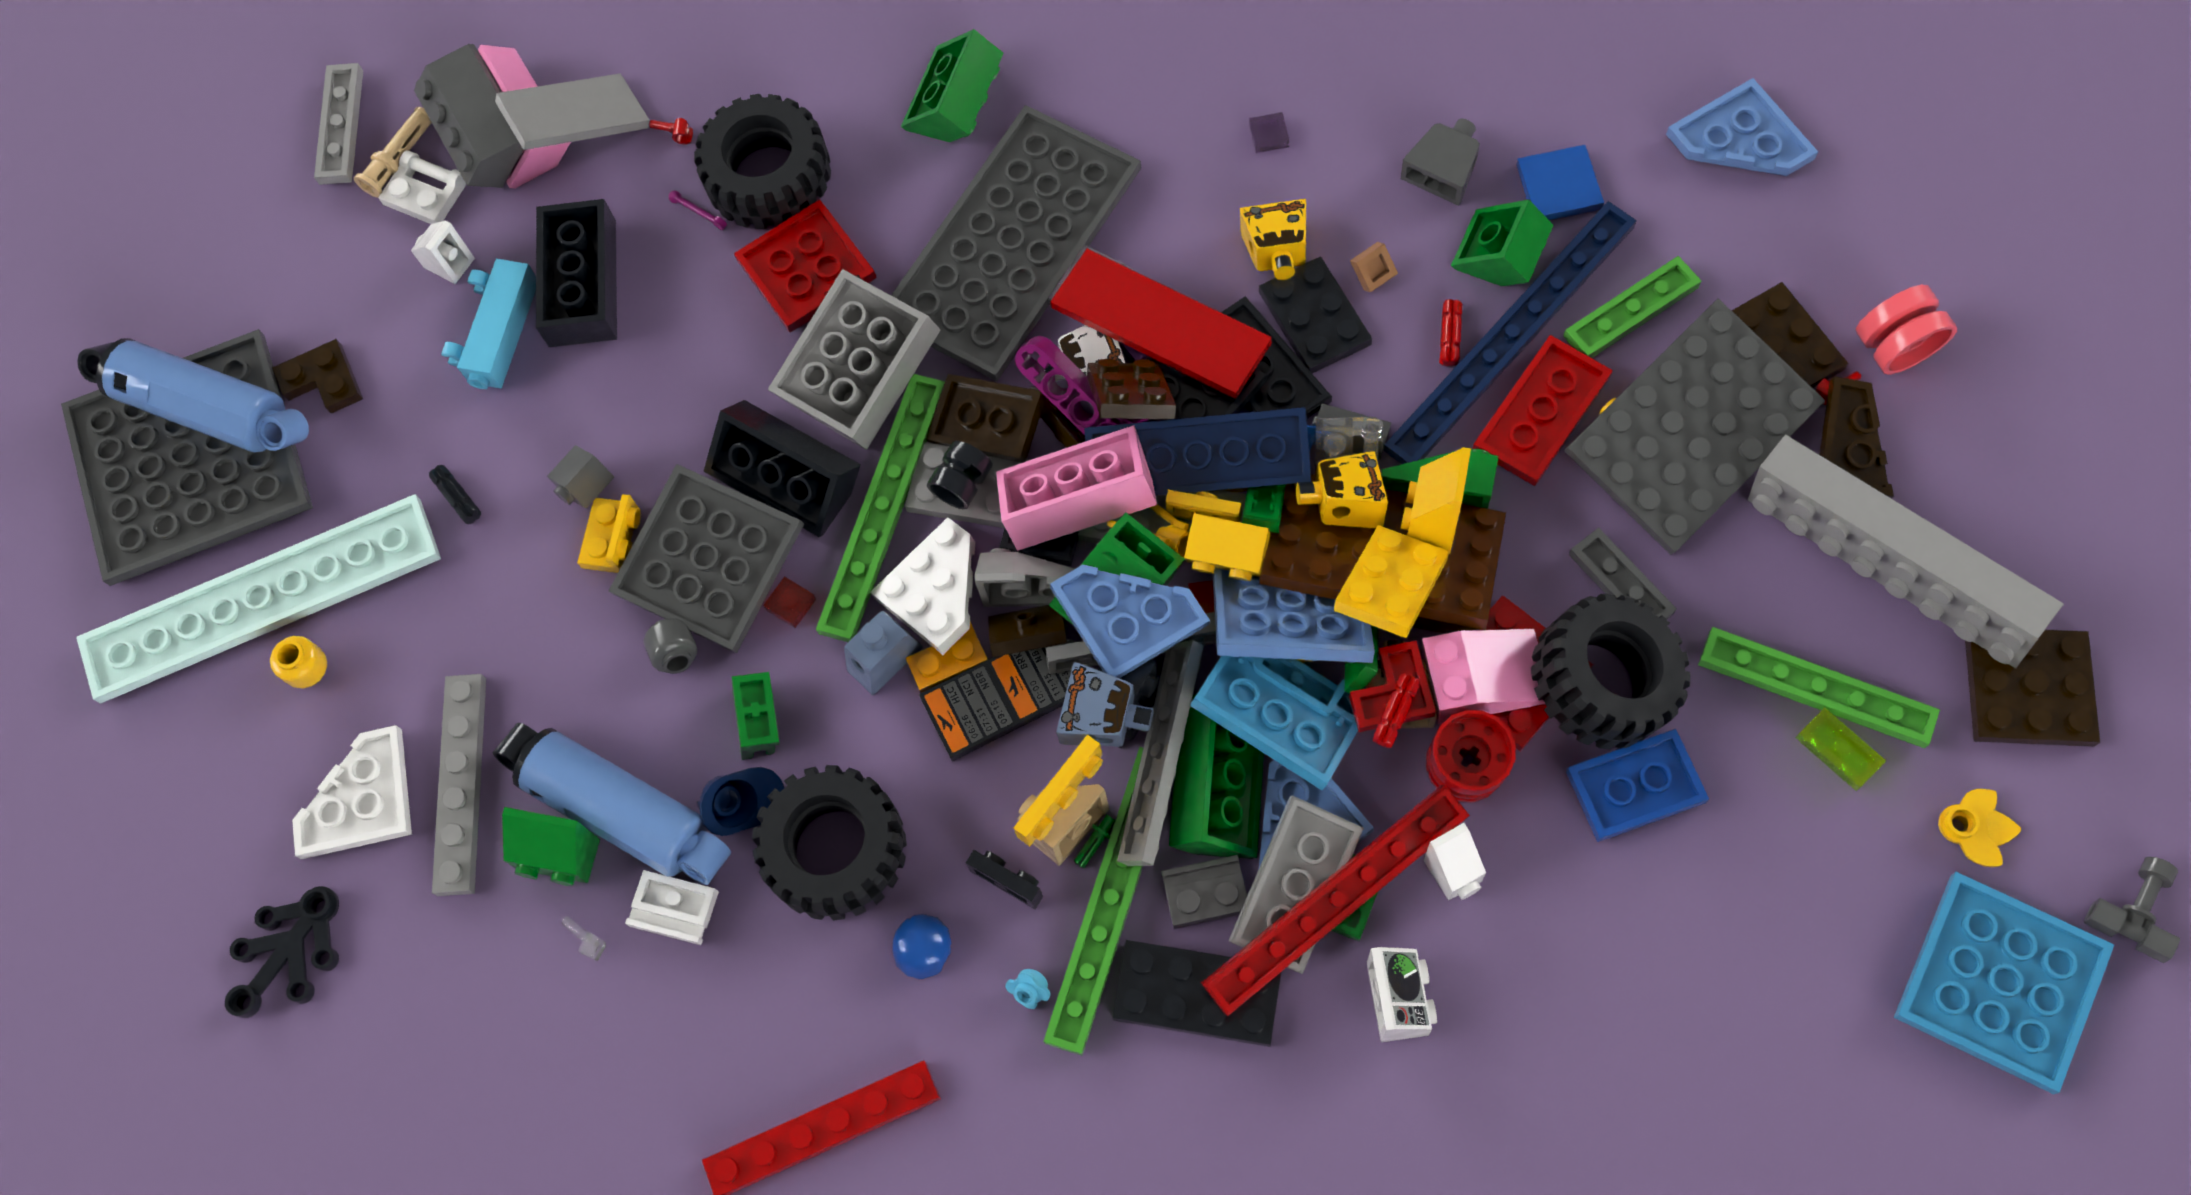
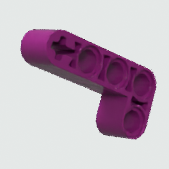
M1043 336L1033 337L1017 351L1015 362L1020 372L1084 435V428L1148 422L1149 419L1100 418L1087 376L1048 338ZM1035 351L1040 355L1037 361L1032 357ZM1050 364L1053 368L1046 373L1044 369ZM1055 375L1063 376L1068 382V388L1060 387L1056 383ZM1084 400L1091 403L1094 413L1085 412L1081 407V401Z

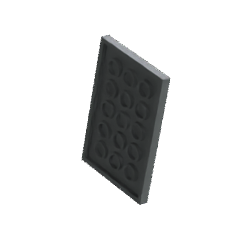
M1718 298L1564 451L1672 555L1761 466L1785 434L1790 437L1825 400Z

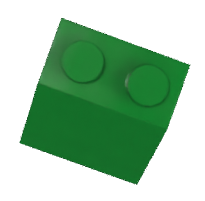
M1529 199L1476 209L1451 266L1457 271L1499 286L1529 283L1543 248L1547 243L1553 224Z
M504 807L502 813L503 858L506 863L515 868L514 873L516 875L530 879H537L538 874L551 876L550 881L565 886H573L574 881L588 883L600 839L576 820Z

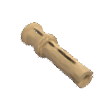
M416 107L382 151L374 152L371 155L372 161L366 169L354 176L355 183L363 191L373 197L378 198L380 196L382 187L397 172L399 160L403 152L406 150L410 151L430 124H432L424 108Z

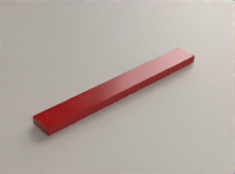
M1447 785L1439 786L1202 981V986L1223 1013L1229 1016L1427 852L1431 841L1454 829L1470 815Z

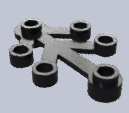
M324 886L314 887L303 894L300 902L279 907L263 906L257 910L254 917L255 923L258 927L267 931L277 929L282 921L298 919V921L290 931L250 940L238 938L231 944V957L243 963L251 962L257 954L274 952L248 986L238 985L227 993L225 1008L228 1013L239 1018L254 1016L261 1007V995L287 961L290 982L286 989L287 997L300 1004L307 1003L313 998L315 988L311 982L307 981L304 939L313 928L315 950L312 953L311 962L314 967L322 971H330L337 966L339 954L331 948L329 923L339 909V898L333 890ZM325 900L324 908L317 913V905ZM272 912L273 919L268 924H265V916ZM248 944L247 953L240 956L241 947ZM329 952V961L321 965L322 955ZM301 985H304V994L300 997H297V988ZM251 997L250 1005L244 1010V1000Z

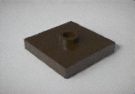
M1049 605L988 616L990 648L994 657L1067 642L1063 616Z

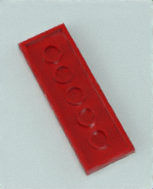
M1088 248L1050 301L1052 309L1235 399L1272 344L1271 336Z

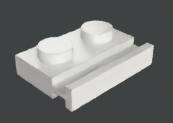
M643 870L631 905L632 910L625 924L629 927L701 945L703 941L702 936L705 928L707 929L719 891L712 887Z

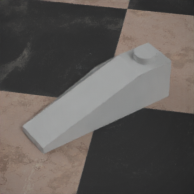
M996 548L988 553H980L975 571V583L983 607L1049 605L1055 597L1050 589V583L1071 572L1074 568L1023 553L1011 552L1009 549Z

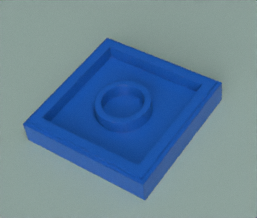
M1586 145L1517 159L1516 166L1527 200L1529 199L1548 220L1597 211L1604 206V200Z

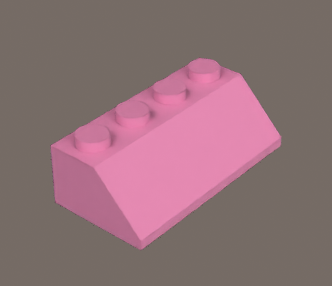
M480 45L478 52L501 92L538 87L515 48ZM571 142L523 150L506 180L509 188L516 189L557 167Z
M1134 425L996 471L1001 521L1017 551L1122 517L1125 512L1131 514L1157 505L1153 480Z

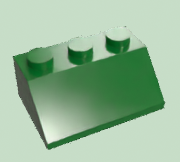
M975 29L937 45L901 128L905 131L946 142L968 137L976 127V116L979 109L988 99V88L1000 71L998 65L1004 53Z

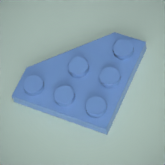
M1754 78L1668 127L1666 133L1667 137L1688 160L1788 176L1815 160L1818 154L1817 149Z
M1081 565L1050 583V589L1102 671L1117 678H1121L1205 628L1210 623L1206 613L1188 588L1175 585L1174 587L1152 583L1149 579L1122 573L1117 575L1099 571L1098 568Z
M1273 760L1269 763L1259 868L1290 796H1295L1363 827L1364 829L1358 843L1373 832L1374 827L1332 778L1326 787L1320 790L1277 761Z

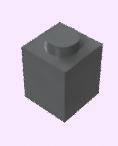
M577 445L547 475L557 486L553 492L568 505H571L574 501L584 508H587L614 478L594 455Z

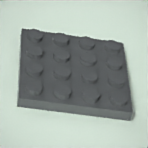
M676 464L614 579L609 592L661 618L681 620L691 632L737 653L804 523L795 517Z

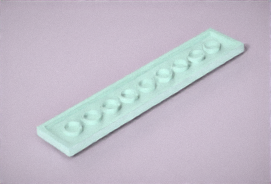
M414 494L77 636L76 639L93 700L100 704L440 560L441 557L421 499Z

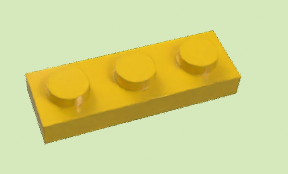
M1089 735L1084 738L1013 827L1018 839L1030 847L1036 839L1041 841L1045 838L1054 824V821L1051 819L1060 808L1065 810L1073 803L1078 795V790L1076 789L1085 777L1088 779L1092 778L1102 765L1103 759H1101V756L1103 754L1099 742Z

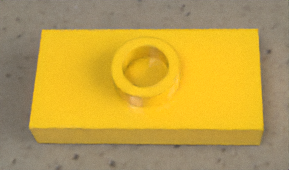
M1168 489L1165 501L1166 510L1174 517L1192 520L1195 513L1235 522L1241 521L1242 509L1239 502L1218 499L1216 495L1209 492L1190 494Z

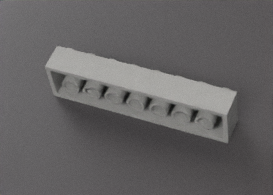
M1786 434L1758 469L1747 500L1753 504L1756 510L1764 515H1771L1783 522L1792 533L1805 536L1815 542L1827 555L1839 557L1850 564L1852 569L1859 575L1870 577L1882 584L1894 597L1904 598L1914 604L1926 617L1946 624L1961 639L1974 642L1986 649L1990 656L2000 663L2009 664L2017 668L2064 605V603Z

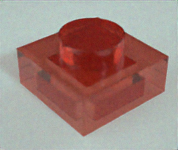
M784 576L763 606L766 611L796 628L816 601V597L813 593Z

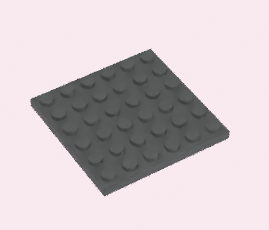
M259 329L183 358L272 391L282 398L272 369L273 363L266 338ZM100 390L61 404L102 580L109 586L313 508L295 444L277 451L266 449L263 452H250L108 398Z

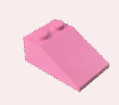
M1534 629L1457 631L1422 638L1421 656L1425 661L1436 706L1438 724L1444 723L1451 715L1465 710H1480L1495 714L1545 704L1544 700L1539 701L1534 688L1538 686V681H1533L1531 675V667L1536 663L1533 661L1532 655L1534 647L1538 644Z

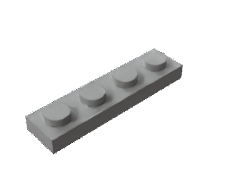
M359 63L326 65L314 178L319 185L352 182L363 69Z

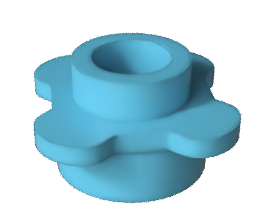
M1033 969L1022 970L1015 980L1009 979L1005 985L1007 991L1013 994L1016 1001L1028 1009H1035L1038 1002L1041 1000L1048 1001L1051 996L1046 978L1040 972Z

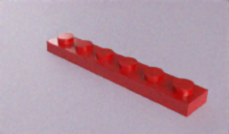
M923 1060L702 1159L713 1195H730L941 1100L928 1065Z

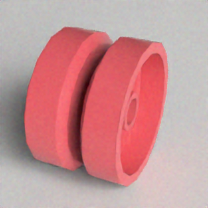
M1921 284L1910 287L1885 300L1871 310L1855 329L1866 348H1877L1873 357L1884 374L1892 375L1919 364L1943 348L1957 333V326L1949 314L1945 311H1936L1939 306V300L1928 285Z

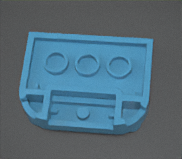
M1221 656L1190 704L1194 709L1320 790H1323L1330 781L1358 732L1349 697L1350 694L1344 691L1345 680L1343 679L1339 685H1336L1297 659Z

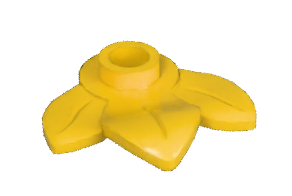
M1975 789L1966 793L1960 804L1951 805L1941 812L1938 819L1939 830L1947 840L1959 844L1965 856L1972 862L1985 867H1999L2003 864V859L1998 846L2015 838L2020 833L2021 827L2006 815L1994 810L1997 804L1996 791ZM1953 819L1960 820L1963 823V831L1955 829L1952 824Z

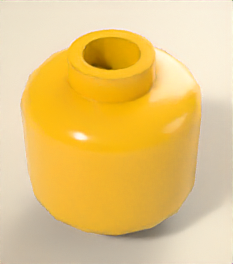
M291 636L284 638L274 647L270 656V667L274 674L288 685L304 689L315 685L322 679L327 669V658L322 649L311 640L303 636Z

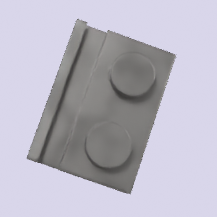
M1238 855L1162 871L1174 929L1240 915L1247 894Z

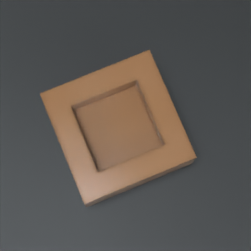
M1376 242L1350 260L1364 291L1372 292L1398 274L1384 243Z

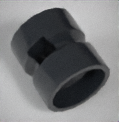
M956 440L952 441L942 458L944 466H938L927 483V488L941 501L955 508L965 510L969 507L978 491L975 484H982L993 463L979 449Z

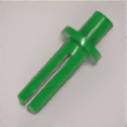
M1106 814L1099 826L1092 824L1093 833L1074 859L1077 865L1097 838L1079 865L1082 868L1086 867L1104 839H1110L1108 832L1116 820Z

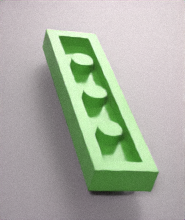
M1677 256L1567 328L1563 337L1573 348L1593 358L1698 289L1701 280Z

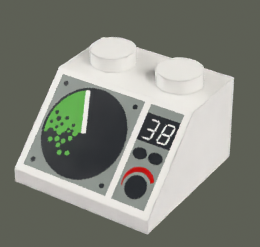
M1371 948L1367 960V969L1381 1042L1429 1036L1432 1030L1431 1024L1437 1023V1015L1433 999L1426 1000L1423 985L1429 983L1426 960L1418 959L1417 949Z

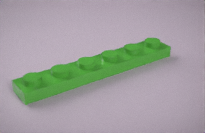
M1712 627L1709 631L1698 662L1699 666L1924 749L1930 744L1940 709L1715 627Z

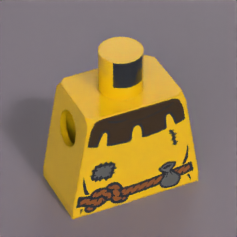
M1306 199L1240 208L1241 236L1256 270H1273L1275 278L1279 280L1291 278L1295 274L1294 267L1306 263Z
M1375 452L1321 460L1317 463L1315 482H1297L1296 484L1297 504H1318L1321 520L1326 525L1377 528L1378 525L1384 526L1388 500Z

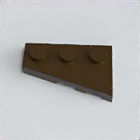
M1835 376L1829 382L1819 455L1889 498H1893L1892 484H1888L1885 465L1888 464L1885 450L1882 451L1878 433L1880 422L1872 383Z

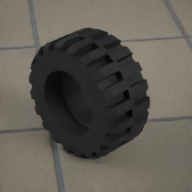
M761 94L750 95V99L742 100L740 97L733 100V105L727 108L722 106L715 112L716 117L714 119L709 118L703 126L705 133H700L696 141L697 149L694 152V162L710 202L715 209L720 211L724 218L729 221L735 219L737 225L746 228L750 224H754L755 229H767V225H774L776 227L815 203L817 196L820 198L824 196L828 188L826 182L830 180L831 176L829 165L831 161L820 127L805 107H799L798 102L790 98L782 101L779 95L768 94V97H762ZM767 147H779L791 152L786 162L780 168L767 175L748 177L736 173L743 159L756 150Z
M1608 593L1600 594L1597 597L1589 596L1581 599L1543 631L1539 637V644L1534 647L1532 655L1533 661L1536 662L1531 667L1532 680L1538 681V686L1534 690L1538 700H1544L1547 706L1544 709L1550 719L1555 717L1561 723L1559 728L1567 735L1573 732L1577 735L1576 740L1586 745H1590L1595 741L1596 747L1601 749H1611L1614 746L1620 749L1630 747L1669 723L1678 714V709L1685 704L1688 696L1685 689L1690 686L1691 675L1689 671H1685V667L1689 665L1687 652L1681 651L1679 645L1682 644V640L1678 633L1673 634L1667 626L1670 622L1663 615L1660 617L1656 616L1652 612L1654 608L1644 602L1639 605L1635 604L1634 598L1620 595L1616 599L1614 594ZM1588 645L1607 649L1623 662L1632 680V698H1624L1613 694L1600 684L1589 666L1587 657Z
M826 765L825 772L821 773L816 766L804 769L805 777L797 779L793 774L785 779L787 787L781 792L774 788L767 796L772 802L768 809L765 807L760 808L756 818L761 822V826L753 828L752 840L757 845V848L752 851L754 861L761 869L759 874L764 882L782 901L800 914L805 912L811 918L822 920L824 916H830L833 921L845 919V913L851 911L855 916L866 912L864 905L872 900L877 905L885 898L882 894L886 886L893 888L899 879L895 872L897 868H903L906 856L902 849L907 846L906 834L902 829V819L886 792H883L879 784L872 778H864L860 771L848 768L846 772H842L838 765ZM830 812H847L856 816L863 825L865 836L858 856L850 865L839 872L829 875L810 874L801 867L797 859V845L802 832L810 822Z

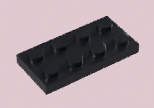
M1126 940L1112 1018L1113 1021L1271 1047L1281 973L1227 1016L1202 986L1201 982L1232 957Z

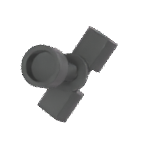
M2145 857L2138 872L2144 882L2134 904H2125L2121 909L2099 898L2092 903L2084 923L2110 937L2120 933L2137 942L2136 950L2165 963L2173 957L2180 938L2155 926L2154 924L2157 919L2150 911L2161 887L2169 888L2173 885L2178 869L2166 860L2157 857Z

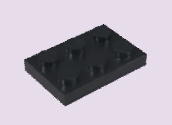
M1321 256L1295 268V274L1287 280L1274 278L1259 285V294L1298 358L1312 374L1372 345L1371 335Z

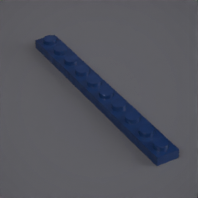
M1608 201L1384 444L1383 451L1400 464L1424 459L1634 229L1637 220Z

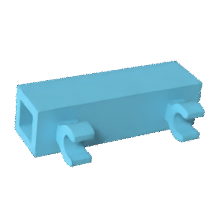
M496 259L491 274L481 270H471L467 282L475 285L474 292L483 294L465 347L457 343L445 342L441 353L442 356L449 357L448 364L457 366L469 385L478 389H487L488 387L502 389L536 291V275L529 264Z

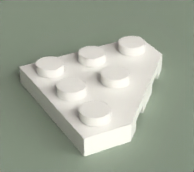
M947 517L870 592L877 602L942 655L970 629L968 602L969 598H972L973 571L971 570V558L975 554L974 539L971 534Z
M397 725L360 733L350 745L353 749L339 766L336 764L318 786L319 792L306 809L301 808L292 820L296 857L306 859L412 835L402 729Z

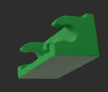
M762 672L732 676V692L741 759H752L754 752L765 750L767 755L774 754L775 745H779L770 673Z

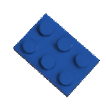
M1677 729L1642 740L1630 747L1617 749L1568 767L1566 770V774L1597 842L1703 805L1709 800Z

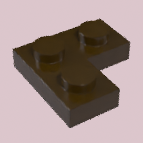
M337 339L272 367L282 395L288 401L318 388L325 408L332 414L363 400L344 349Z

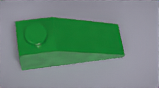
M1471 449L1462 504L1488 509L1499 456L1490 455L1489 452L1482 449ZM1452 452L1382 469L1381 477L1384 488L1408 493L1410 481L1418 482L1420 467Z

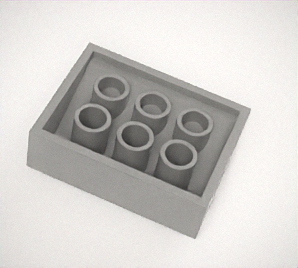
M842 269L768 390L834 432L867 450L939 334L940 329L928 315Z

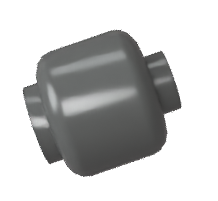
M677 619L657 621L648 629L643 639L652 666L658 671L677 674L685 671L694 661L698 652L691 631L683 621Z

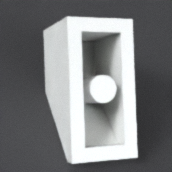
M446 220L431 224L425 233L418 237L415 246L411 249L423 268L454 284L457 283L475 259L452 224Z
M1465 823L1429 843L1423 861L1448 901L1458 895L1461 900L1466 899L1482 888L1479 883L1482 882L1486 871Z

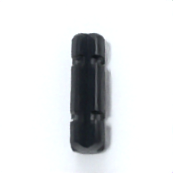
M437 465L435 469L430 470L429 478L466 524H471L480 518L481 511L445 465Z

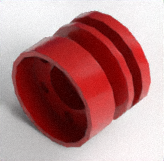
M1465 710L1451 715L1440 725L1426 752V771L1436 789L1441 785H1447L1459 802L1473 803L1488 798L1508 777L1516 760V744L1510 729L1498 717L1485 711ZM1467 754H1470L1474 759L1468 767H1465L1461 762Z

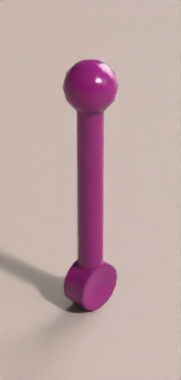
M674 190L669 193L668 199L671 203H679L712 222L720 230L727 226V223L721 217H715L682 198L679 191Z

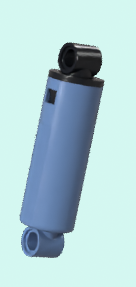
M121 338L115 342L84 349L78 355L77 364L81 375L89 382L97 383L100 392L108 398L247 451L263 452L266 449L277 451L303 442L308 436L309 425L304 415L296 409L285 410L282 398L276 393L133 339Z
M518 722L493 751L494 757L513 772V784L571 820L580 822L591 832L667 877L678 875L683 871L695 881L708 885L731 855V850L724 842L711 833L706 832L707 828L704 827L700 814L553 728H547L537 733L529 726Z

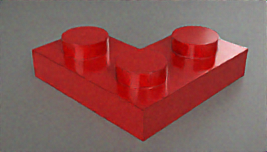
M1417 640L1379 648L1378 656L1386 684L1350 692L1349 697L1358 732L1374 730L1378 724H1382L1380 722L1392 692L1395 691L1397 681L1403 673L1414 676L1420 681L1419 688L1415 697L1412 698L1411 706L1403 723L1435 717L1436 710Z

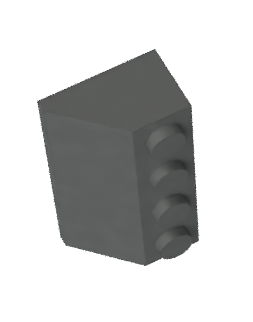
M467 44L426 65L416 82L414 92L467 186L503 188L522 154L523 148L495 102L496 93L501 92L499 86L475 45Z

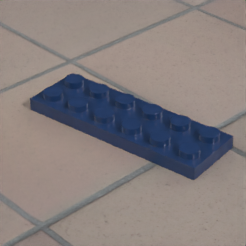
M1306 407L1084 428L1085 441L1134 425L1153 480L1155 496L1167 495L1168 489L1193 493L1312 482Z

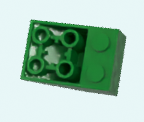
M1125 512L1081 565L1096 567L1099 571L1120 575L1122 573L1149 579L1152 583L1167 586L1185 559ZM1054 597L1049 606L1073 624L1057 598Z

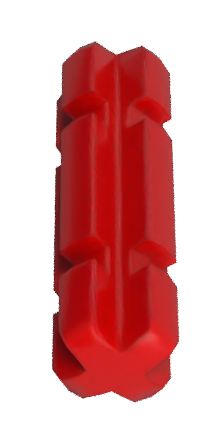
M1447 299L1443 303L1439 363L1444 367H1456L1460 360L1461 314L1463 307L1460 300Z
M1405 673L1400 675L1395 691L1392 692L1380 722L1382 724H1378L1374 733L1373 741L1376 744L1385 748L1393 746L1398 734L1397 730H1400L1411 706L1412 698L1415 697L1419 688L1420 681L1416 677Z

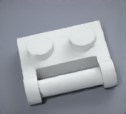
M406 150L400 157L397 172L393 174L378 198L387 207L429 224H434L445 219L465 188L466 183L459 170L453 169L450 171L420 159L417 153ZM417 171L447 183V185L441 190L416 180L412 176Z

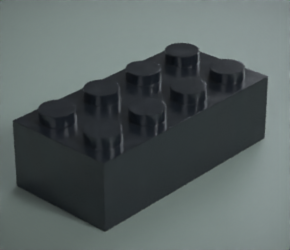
M604 199L536 207V329L549 347L617 340L616 220Z

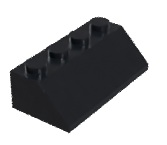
M743 400L720 410L704 472L746 496L801 520L804 523L803 529L817 537H821L851 496L861 464L748 401Z

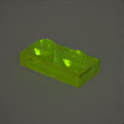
M1825 707L1795 737L1855 791L1860 789L1886 762L1882 756Z

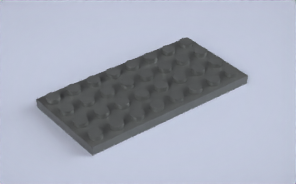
M1025 105L891 296L928 315L939 327L940 332L930 347L998 381L1049 306L1058 289L1141 170V161Z

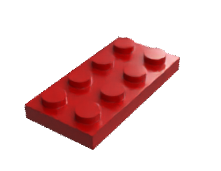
M1549 335L1478 436L1472 449H1482L1489 452L1490 455L1499 456L1497 465L1536 486L1610 379L1613 370Z

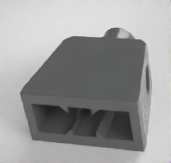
M1463 118L1458 119L1453 129L1441 123L1434 124L1403 159L1400 179L1459 206L1478 157L1480 143L1472 138L1476 131L1475 125Z

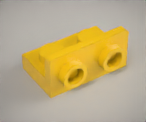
M622 494L621 500L595 498L577 561L581 568L614 573L619 572L632 548L631 538L633 531L638 528L641 520L640 508L631 495Z

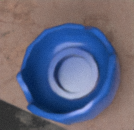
M926 914L913 915L911 918H907L895 932L892 942V952L896 966L906 976L917 979H925L940 973L951 953L952 941L949 928L937 917Z

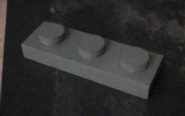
M1599 527L1571 548L1569 556L1605 594H1614L1616 599L1620 595L1632 597L1635 599V604L1639 605L1644 602L1654 608L1652 612L1656 616L1660 617L1663 615L1666 619L1670 618L1677 610Z

